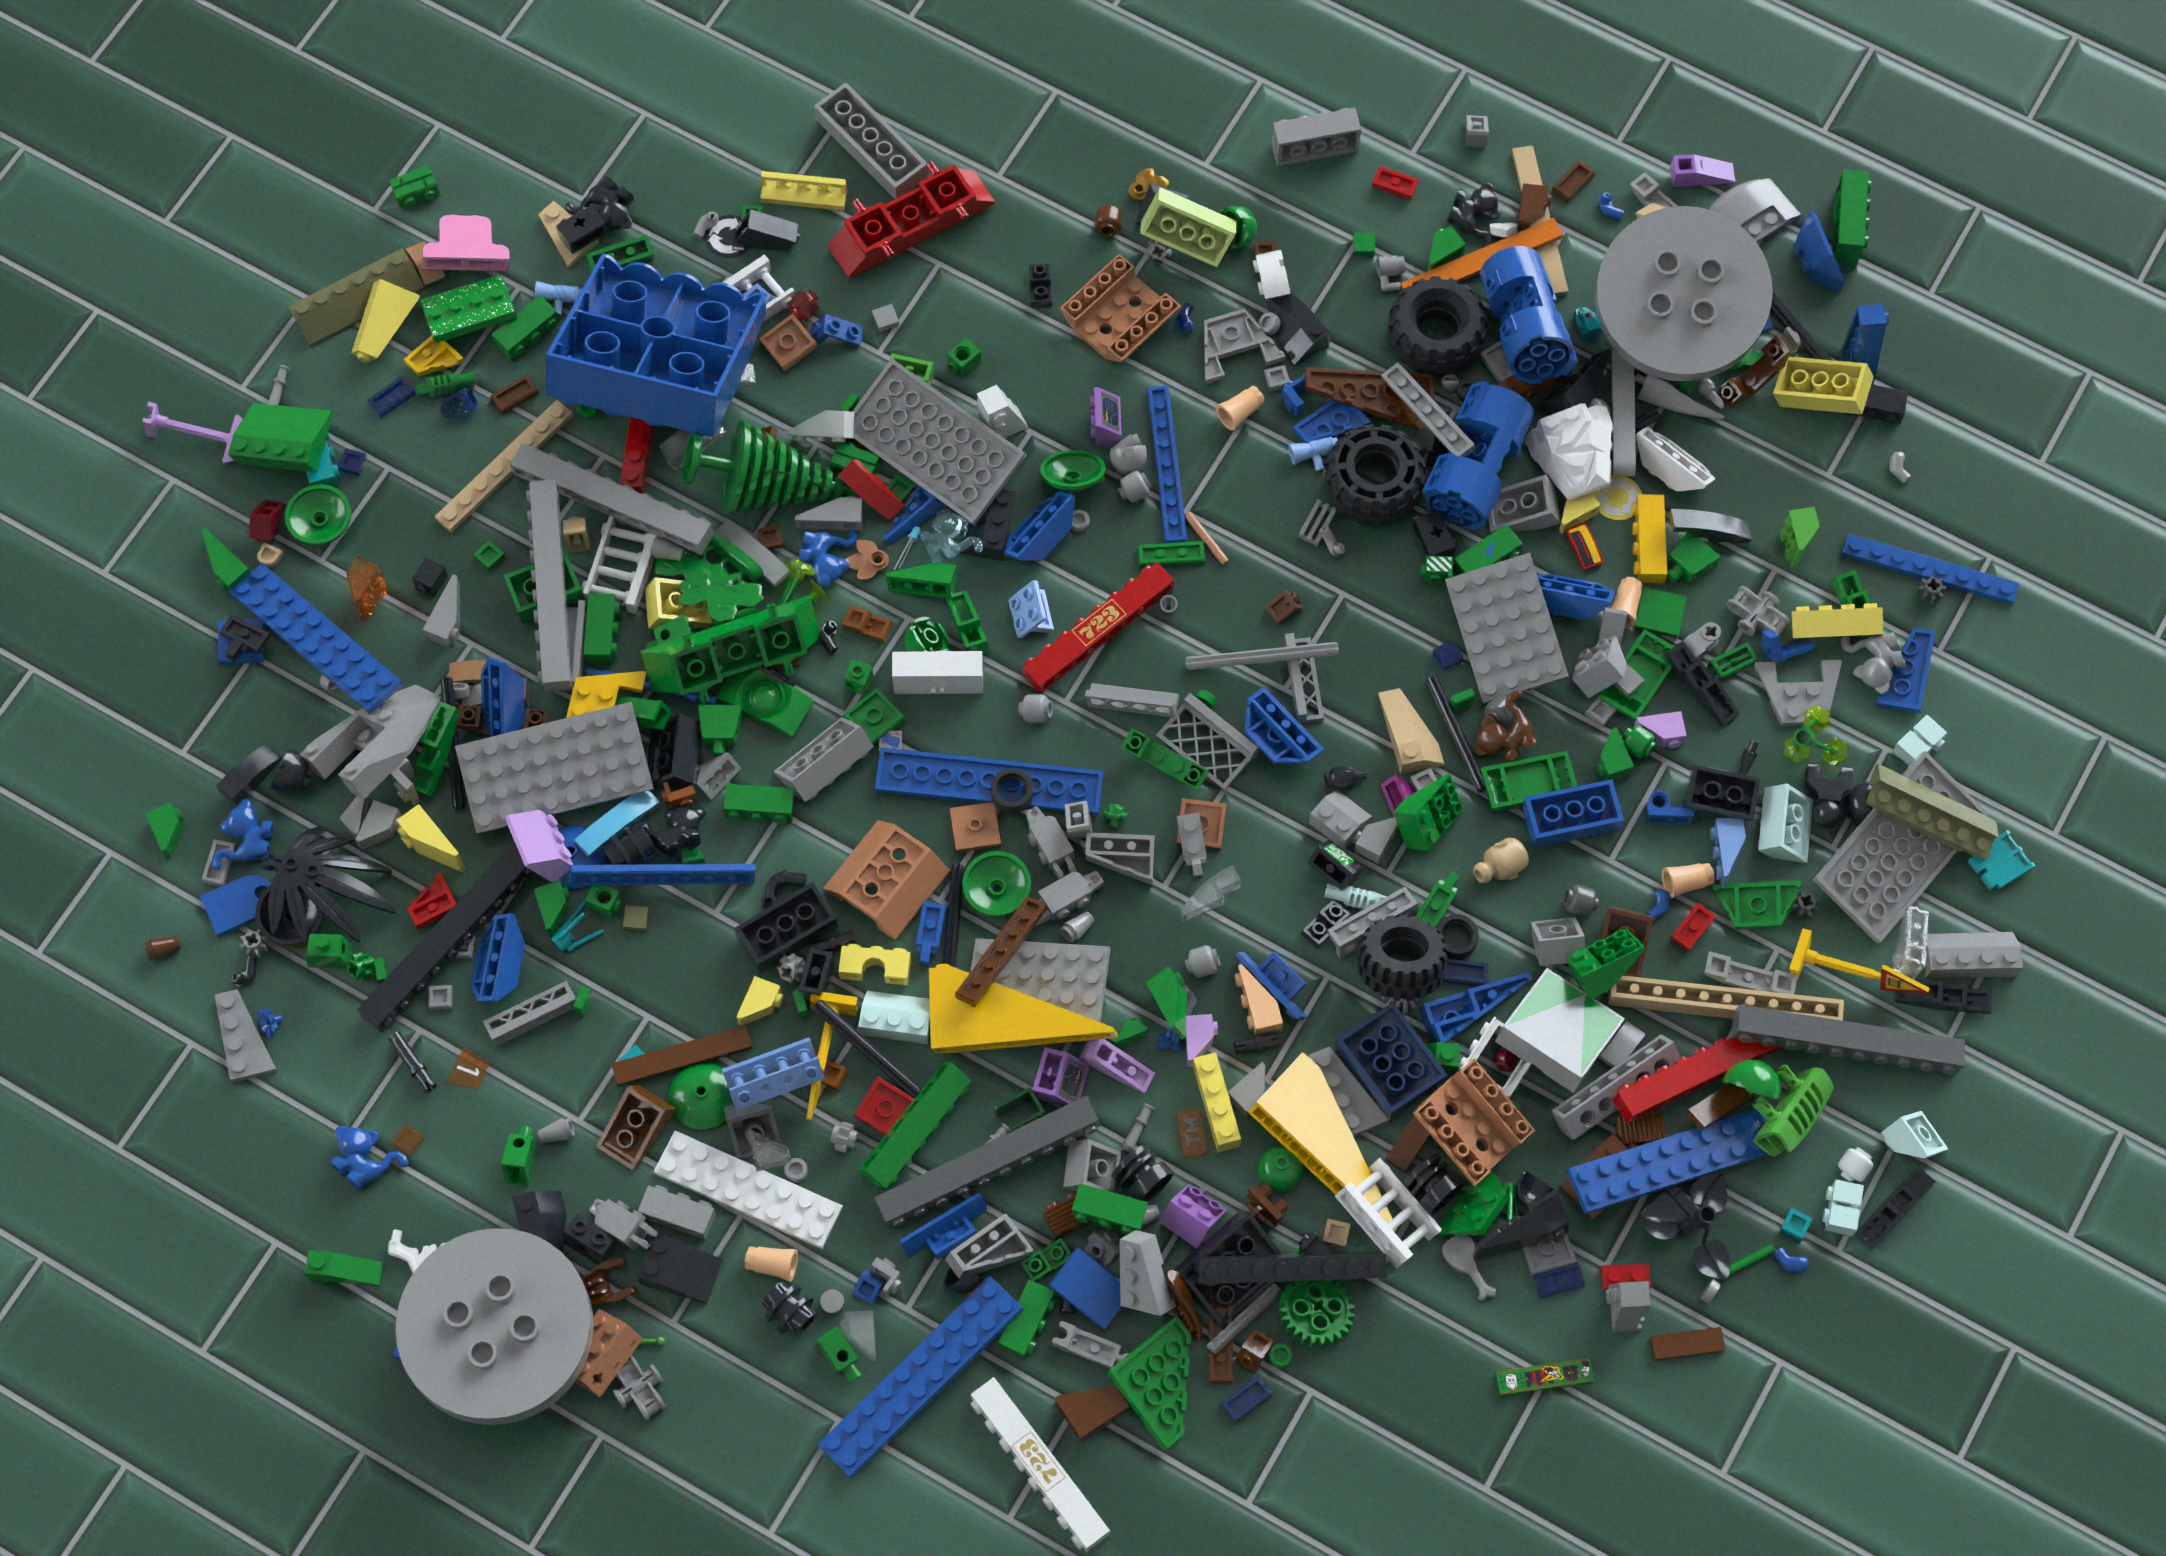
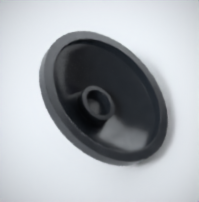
M269 886L262 893L256 905L255 917L260 931L267 939L279 945L291 946L303 943L292 919H290L291 915L286 892L284 893V908L276 935L272 936L269 922V895L271 886ZM298 888L297 890L305 910L308 940L309 934H315L320 928L324 914L313 904L304 891Z

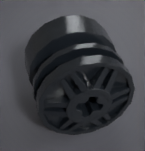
M1143 1144L1126 1155L1111 1175L1115 1182L1120 1181L1119 1187L1121 1189L1132 1185L1128 1192L1130 1198L1149 1202L1158 1195L1174 1176V1172L1163 1161L1153 1166L1157 1159V1154L1155 1152L1150 1153L1151 1147L1148 1144Z
M1437 1153L1419 1163L1403 1183L1408 1191L1413 1189L1411 1194L1414 1198L1424 1194L1420 1205L1430 1216L1446 1206L1465 1185L1464 1180L1455 1171L1445 1176L1443 1175L1448 1164L1446 1162L1439 1164L1442 1158Z

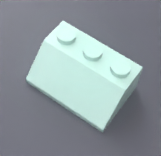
M1788 784L1764 788L1758 850L1773 859L1806 863L1808 859L1813 800Z
M867 991L860 1013L859 1033L862 1036L928 1044L930 1035V999Z

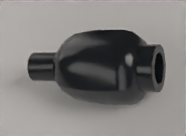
M1348 766L1334 767L1330 769L1329 773L1324 774L1325 784L1333 789L1349 788L1354 786L1357 780L1366 779V771H1356Z

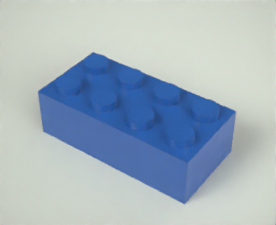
M1612 779L1524 797L1522 804L1533 848L1620 831L1624 822Z

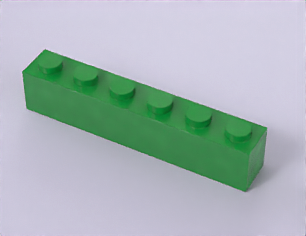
M943 1062L858 1170L878 1188L886 1189L891 1187L897 1180L896 1175L899 1171L905 1169L912 1160L910 1157L914 1152L919 1151L925 1145V1139L929 1133H933L940 1126L939 1121L941 1118L952 1111L954 1108L953 1103L956 1099L962 1097L969 1088L967 1085L971 1082V1079L952 1062Z

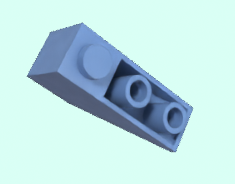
M1716 818L1714 827L1710 829L1711 841H1715L1713 859L1717 860L1718 863L1715 874L1716 879H1720L1721 888H1725L1744 846L1746 834L1743 819Z

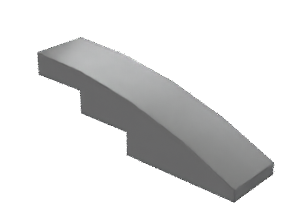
M730 519L716 530L755 560L764 572L762 578L776 587L791 574L790 569L775 555Z

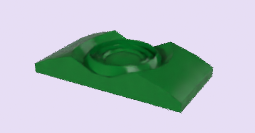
M1644 629L1625 656L1627 666L1629 665L1644 679V683L1629 697L1612 684L1602 690L1598 699L1636 721L1637 717L1641 716L1673 669L1664 654L1674 646Z
M757 668L728 676L716 696L717 701L724 705H741L744 715L792 739L815 703L812 698L792 685L779 682Z
M1568 751L1481 767L1480 769L1492 810L1518 809L1522 807L1524 797L1578 786Z

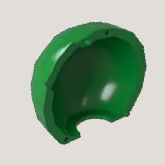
M1744 1060L1735 1063L1726 1071L1722 1082L1726 1084L1732 1083L1746 1088L1750 1095L1755 1093L1776 1099L1781 1097V1084L1777 1073L1770 1065L1760 1060Z

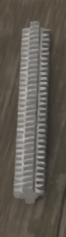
M1272 1284L1273 1286L1266 1289L1250 1307L1248 1306V1309L1246 1308L1223 1332L1221 1331V1334L1219 1333V1335L1214 1337L1206 1345L1207 1348L1216 1355L1247 1324L1281 1294L1282 1289L1276 1284Z

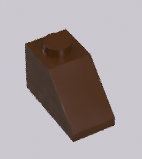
M1523 183L1517 231L1524 230L1545 215L1546 207L1551 206L1552 195L1548 194L1549 186Z

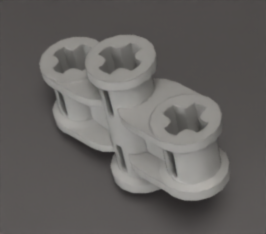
M1740 586L1734 598L1726 602L1730 611L1744 619L1738 622L1740 630L1749 636H1753L1756 633L1755 629H1758L1760 632L1771 629L1779 635L1780 639V634L1783 630L1790 627L1791 620L1774 608L1780 604L1777 596L1769 591H1765L1762 594V598H1760L1749 588Z
M631 1355L616 1375L623 1384V1387L618 1390L614 1389L612 1392L623 1408H626L627 1403L633 1400L645 1420L648 1421L651 1415L660 1409L664 1410L667 1408L657 1391L653 1388L654 1385L663 1383L664 1380L653 1364L650 1365V1369L643 1373L639 1364Z

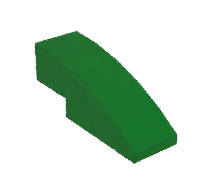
M1856 570L1830 579L1841 605L1855 604V609L1864 608V604H1871L1866 589L1863 590ZM1859 635V638H1863L1868 635Z
M967 590L954 593L952 599L946 598L965 651H982V655L990 653L979 617Z

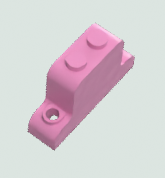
M446 215L439 222V242L428 243L423 247L422 269L508 271L509 249L506 246L492 243L491 221L487 217L478 215Z

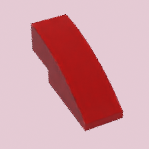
M852 460L838 475L864 501L889 521H892L906 506L859 460Z

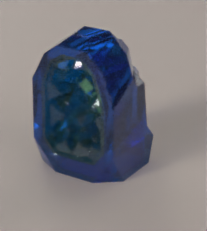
M465 387L442 401L440 413L448 419H456L478 406V402L469 387Z

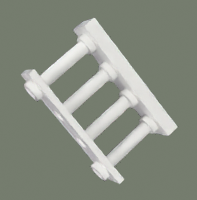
M765 255L722 282L736 287L739 291L745 290L747 292L753 287L752 283L758 279H763L777 296L766 304V314L763 322L784 308L791 307L796 301L795 290L792 287L784 292L769 274L771 271L770 261Z
M609 516L607 523H604L602 526V538L587 581L584 580L581 591L587 603L588 594H615L617 600H622L626 604L629 613L636 614L655 559V555L650 554V549L654 538L660 539V537L651 533L641 534L616 528L614 517ZM612 536L643 543V552L638 554L609 547ZM606 555L636 562L638 565L636 572L630 573L603 566ZM599 575H605L630 581L631 587L629 591L622 592L597 586L596 583Z
M1379 1158L1368 1168L1371 1175L1357 1187L1350 1182L1335 1197L1380 1250L1386 1254V1257L1392 1264L1398 1268L1413 1255L1409 1248L1423 1236L1430 1241L1442 1229L1395 1176L1390 1167ZM1378 1182L1387 1193L1370 1205L1362 1194ZM1393 1200L1402 1211L1386 1223L1378 1212ZM1409 1218L1418 1229L1402 1242L1394 1233V1230Z

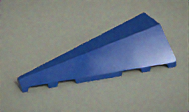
M918 486L906 502L904 512L899 518L896 517L893 520L894 525L888 534H883V539L888 545L892 544L910 532L915 526L920 525L947 507V505L921 486Z
M1530 972L1474 987L1463 993L1424 1003L1418 1008L1424 1026L1437 1042L1445 1043L1529 982L1532 977Z

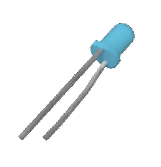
M915 526L912 529L911 533L908 534L907 538L909 539V541L904 551L902 552L897 564L895 565L894 570L900 562L909 543L910 546L908 548V551L898 569L901 568L911 548L912 543L917 542V537L921 532V529L918 526Z

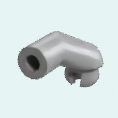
M1894 452L1890 457L1889 470L1905 484L1911 477L1903 469L1905 455L1902 452Z

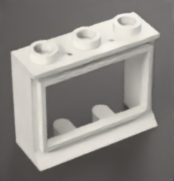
M1495 1016L1491 1023L1486 1022L1479 1033L1482 1037L1479 1041L1476 1039L1473 1041L1468 1050L1471 1054L1468 1059L1463 1057L1459 1063V1070L1474 1058L1478 1059L1494 1033L1499 1035L1504 1024L1498 1021ZM1521 1059L1505 1086L1501 1087L1498 1085L1508 1099H1510L1514 1090L1516 1091L1522 1077L1531 1067V1063Z

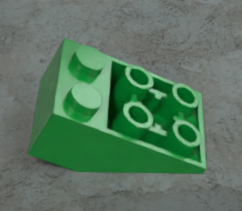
M1446 774L1405 798L1394 810L1393 814L1406 848L1429 851L1462 813L1463 807L1451 775Z
M1626 928L1616 931L1613 935L1603 940L1594 942L1593 945L1575 951L1572 955L1566 957L1574 981L1592 999L1612 989L1643 953L1645 947Z

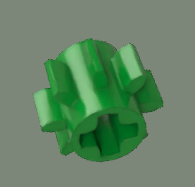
M359 952L353 954V960L348 961L347 964L349 975L355 978V981L361 979L363 982L371 979L370 974L375 973L374 959L368 956V953L362 954Z

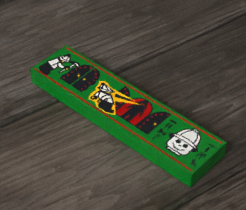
M1590 1358L1495 1372L1499 1397L1594 1383Z

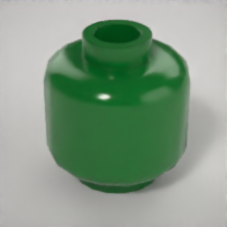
M1640 725L1635 726L1633 729L1628 728L1622 736V739L1625 740L1624 745L1627 752L1638 759L1647 758L1657 744L1654 742L1655 735Z

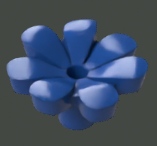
M269 1008L258 1010L256 1015L260 1019H257V1024L260 1027L262 1026L260 1033L263 1036L267 1035V1038L273 1037L274 1032L279 1029L277 1024L282 1023L281 1015L274 1016Z
M1170 1027L1165 1030V1035H1159L1156 1039L1159 1042L1156 1045L1159 1049L1171 1046L1174 1051H1178L1182 1047L1177 1034Z

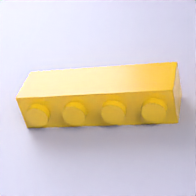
M1638 494L1636 502H1632L1631 507L1632 516H1635L1636 521L1632 524V535H1636V542L1633 543V555H1637V562H1634V575H1637L1638 581L1642 583L1664 584L1667 577L1664 495Z

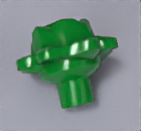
M1110 804L1107 809L1102 811V814L1110 819L1111 827H1118L1119 820L1129 816V813L1124 811V806L1119 804Z

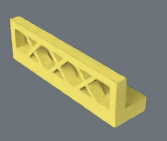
M762 171V191L760 197L762 203L845 210L847 197L845 179Z

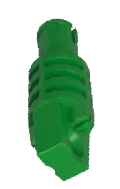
M474 371L459 375L448 373L426 378V383L416 385L418 395L429 393V396L433 397L456 392L461 387L477 385Z

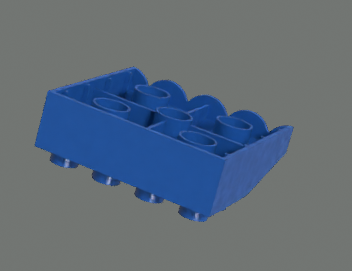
M602 253L546 354L545 396L560 399L567 405L581 404L601 409L606 414L612 416L625 415L641 419L652 426L666 425L686 430L690 435L692 432H696L701 437H714L740 384L766 314L767 293H754L745 298L736 287L727 283L717 282L704 288L695 277L689 274L676 272L663 278L655 268L648 264L634 262L622 268L614 258Z

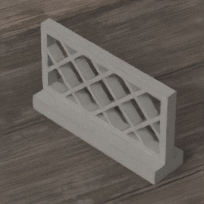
M1189 693L1184 699L1185 702L1177 710L1176 717H1171L1156 734V737L1177 754L1201 766L1199 762L1200 756L1212 755L1213 767L1203 768L1213 771L1214 775L1209 772L1207 778L1225 791L1248 763L1260 753L1259 748ZM1185 710L1193 715V723L1180 724V716ZM1206 725L1210 728V736L1197 737L1196 726ZM1194 727L1195 738L1182 739L1181 728ZM1178 728L1179 739L1168 740L1163 736L1169 729ZM1224 739L1227 742V750L1214 751L1213 740ZM1211 740L1212 751H1198V741ZM1195 742L1196 753L1186 754L1183 752L1182 743ZM1240 752L1246 757L1241 764L1231 765L1230 753ZM1228 754L1229 765L1216 766L1215 755ZM1229 769L1230 777L1225 783L1217 779L1216 770Z

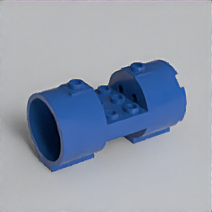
M1525 246L1508 247L1494 253L1483 264L1480 271V280L1490 310L1500 320V340L1513 376L1522 382L1531 384L1542 383V379L1552 376L1554 378L1560 375L1567 376L1578 362L1563 318L1556 309L1555 303L1557 299L1540 254L1534 249Z
M1486 381L1471 385L1455 420L1459 423L1458 427L1475 444L1476 449L1466 457L1456 456L1454 453L1438 456L1422 491L1426 494L1427 502L1425 505L1430 512L1439 510L1441 516H1445L1448 524L1451 521L1461 524L1462 529L1477 530L1484 527L1491 510L1497 505V499L1502 488L1501 480L1496 474L1502 467L1503 459L1516 457L1520 453L1524 437L1534 417V410L1526 399L1512 390L1497 385H1490Z

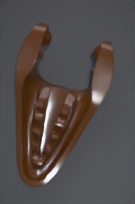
M607 1259L595 1266L581 1279L587 1290L591 1305L620 1301L637 1292L636 1287L628 1286L626 1289L615 1294L610 1289L608 1282L609 1273L619 1268H624L628 1264L627 1259Z
M1169 1270L1165 1275V1279L1169 1285L1167 1287L1170 1298L1174 1299L1176 1307L1168 1312L1173 1316H1178L1195 1339H1199L1202 1335V1326L1192 1294L1177 1271Z

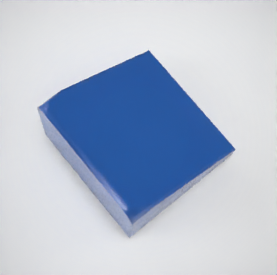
M865 1270L861 1273L852 1294L873 1305L886 1280L869 1270Z

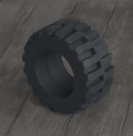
M1391 915L1385 917V920L1379 919L1374 922V925L1371 924L1361 937L1358 972L1364 983L1370 985L1369 988L1375 993L1378 991L1385 998L1389 996L1397 1001H1400V999L1412 1001L1416 997L1421 999L1426 996V993L1431 994L1443 981L1448 954L1445 938L1435 926L1431 927L1429 922L1425 920L1420 921L1418 917L1412 916L1409 918L1405 917V915L1393 917ZM1405 954L1417 960L1410 962L1398 961L1388 955Z

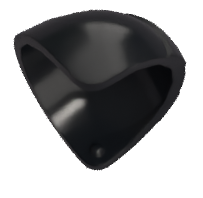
M1525 1170L1517 1182V1196L1527 1206L1554 1190L1548 1184Z
M949 1267L943 1280V1287L952 1293L968 1294L973 1293L983 1283L984 1279L978 1273L973 1274L969 1271H966L959 1279L951 1267Z

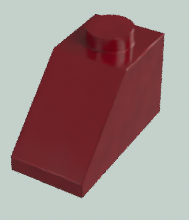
M264 499L250 513L249 538L256 539V541L262 543L271 541L278 534L286 503Z

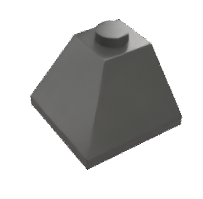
M757 1103L736 1111L734 1105L724 1107L727 1124L738 1159L783 1148L771 1105Z

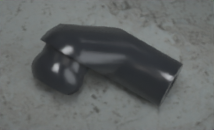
M832 620L827 621L823 625L819 635L821 643L829 654H833L838 650L837 645L833 641L837 624Z
M247 956L245 970L234 973L231 977L232 983L237 987H243L256 977L258 958Z

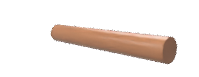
M1192 512L1185 514L1184 518L1222 566L1228 564L1230 560Z

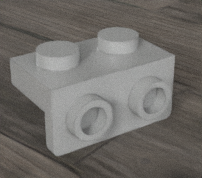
M405 758L390 773V776L394 782L393 786L398 791L397 795L405 803L409 801L415 806L420 802L416 789L411 782L416 775L410 761Z

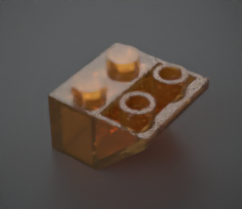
M358 556L346 572L352 601L359 618L364 621L368 615L373 613L379 598L385 596L388 584L381 567Z

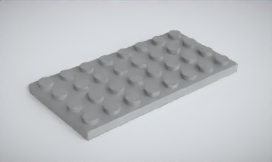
M894 359L889 361L852 411L854 412L853 438L973 525L978 522L1027 456L1022 450Z
M632 702L455 746L477 834L508 827L505 817L512 814L540 810L546 815H555L654 790Z
M1926 751L1921 752L1902 774V776L1985 816L1988 815ZM1873 808L1813 881L1876 943H1880L1957 851L1881 815V811Z

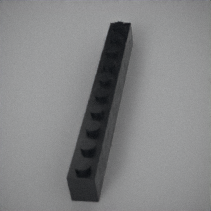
M515 842L505 850L357 1009L361 1017L380 1033L385 1029H389L394 1024L395 1018L410 1007L411 1001L416 995L419 996L425 991L429 981L441 974L442 967L448 961L454 960L458 955V950L473 939L474 933L488 923L489 917L495 911H499L503 907L508 896L515 894L519 890L522 881L534 874V871L525 867Z

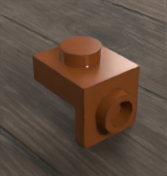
M668 782L663 783L665 790L661 791L664 803H669L671 808L690 807L693 803L697 802L693 785L671 792Z

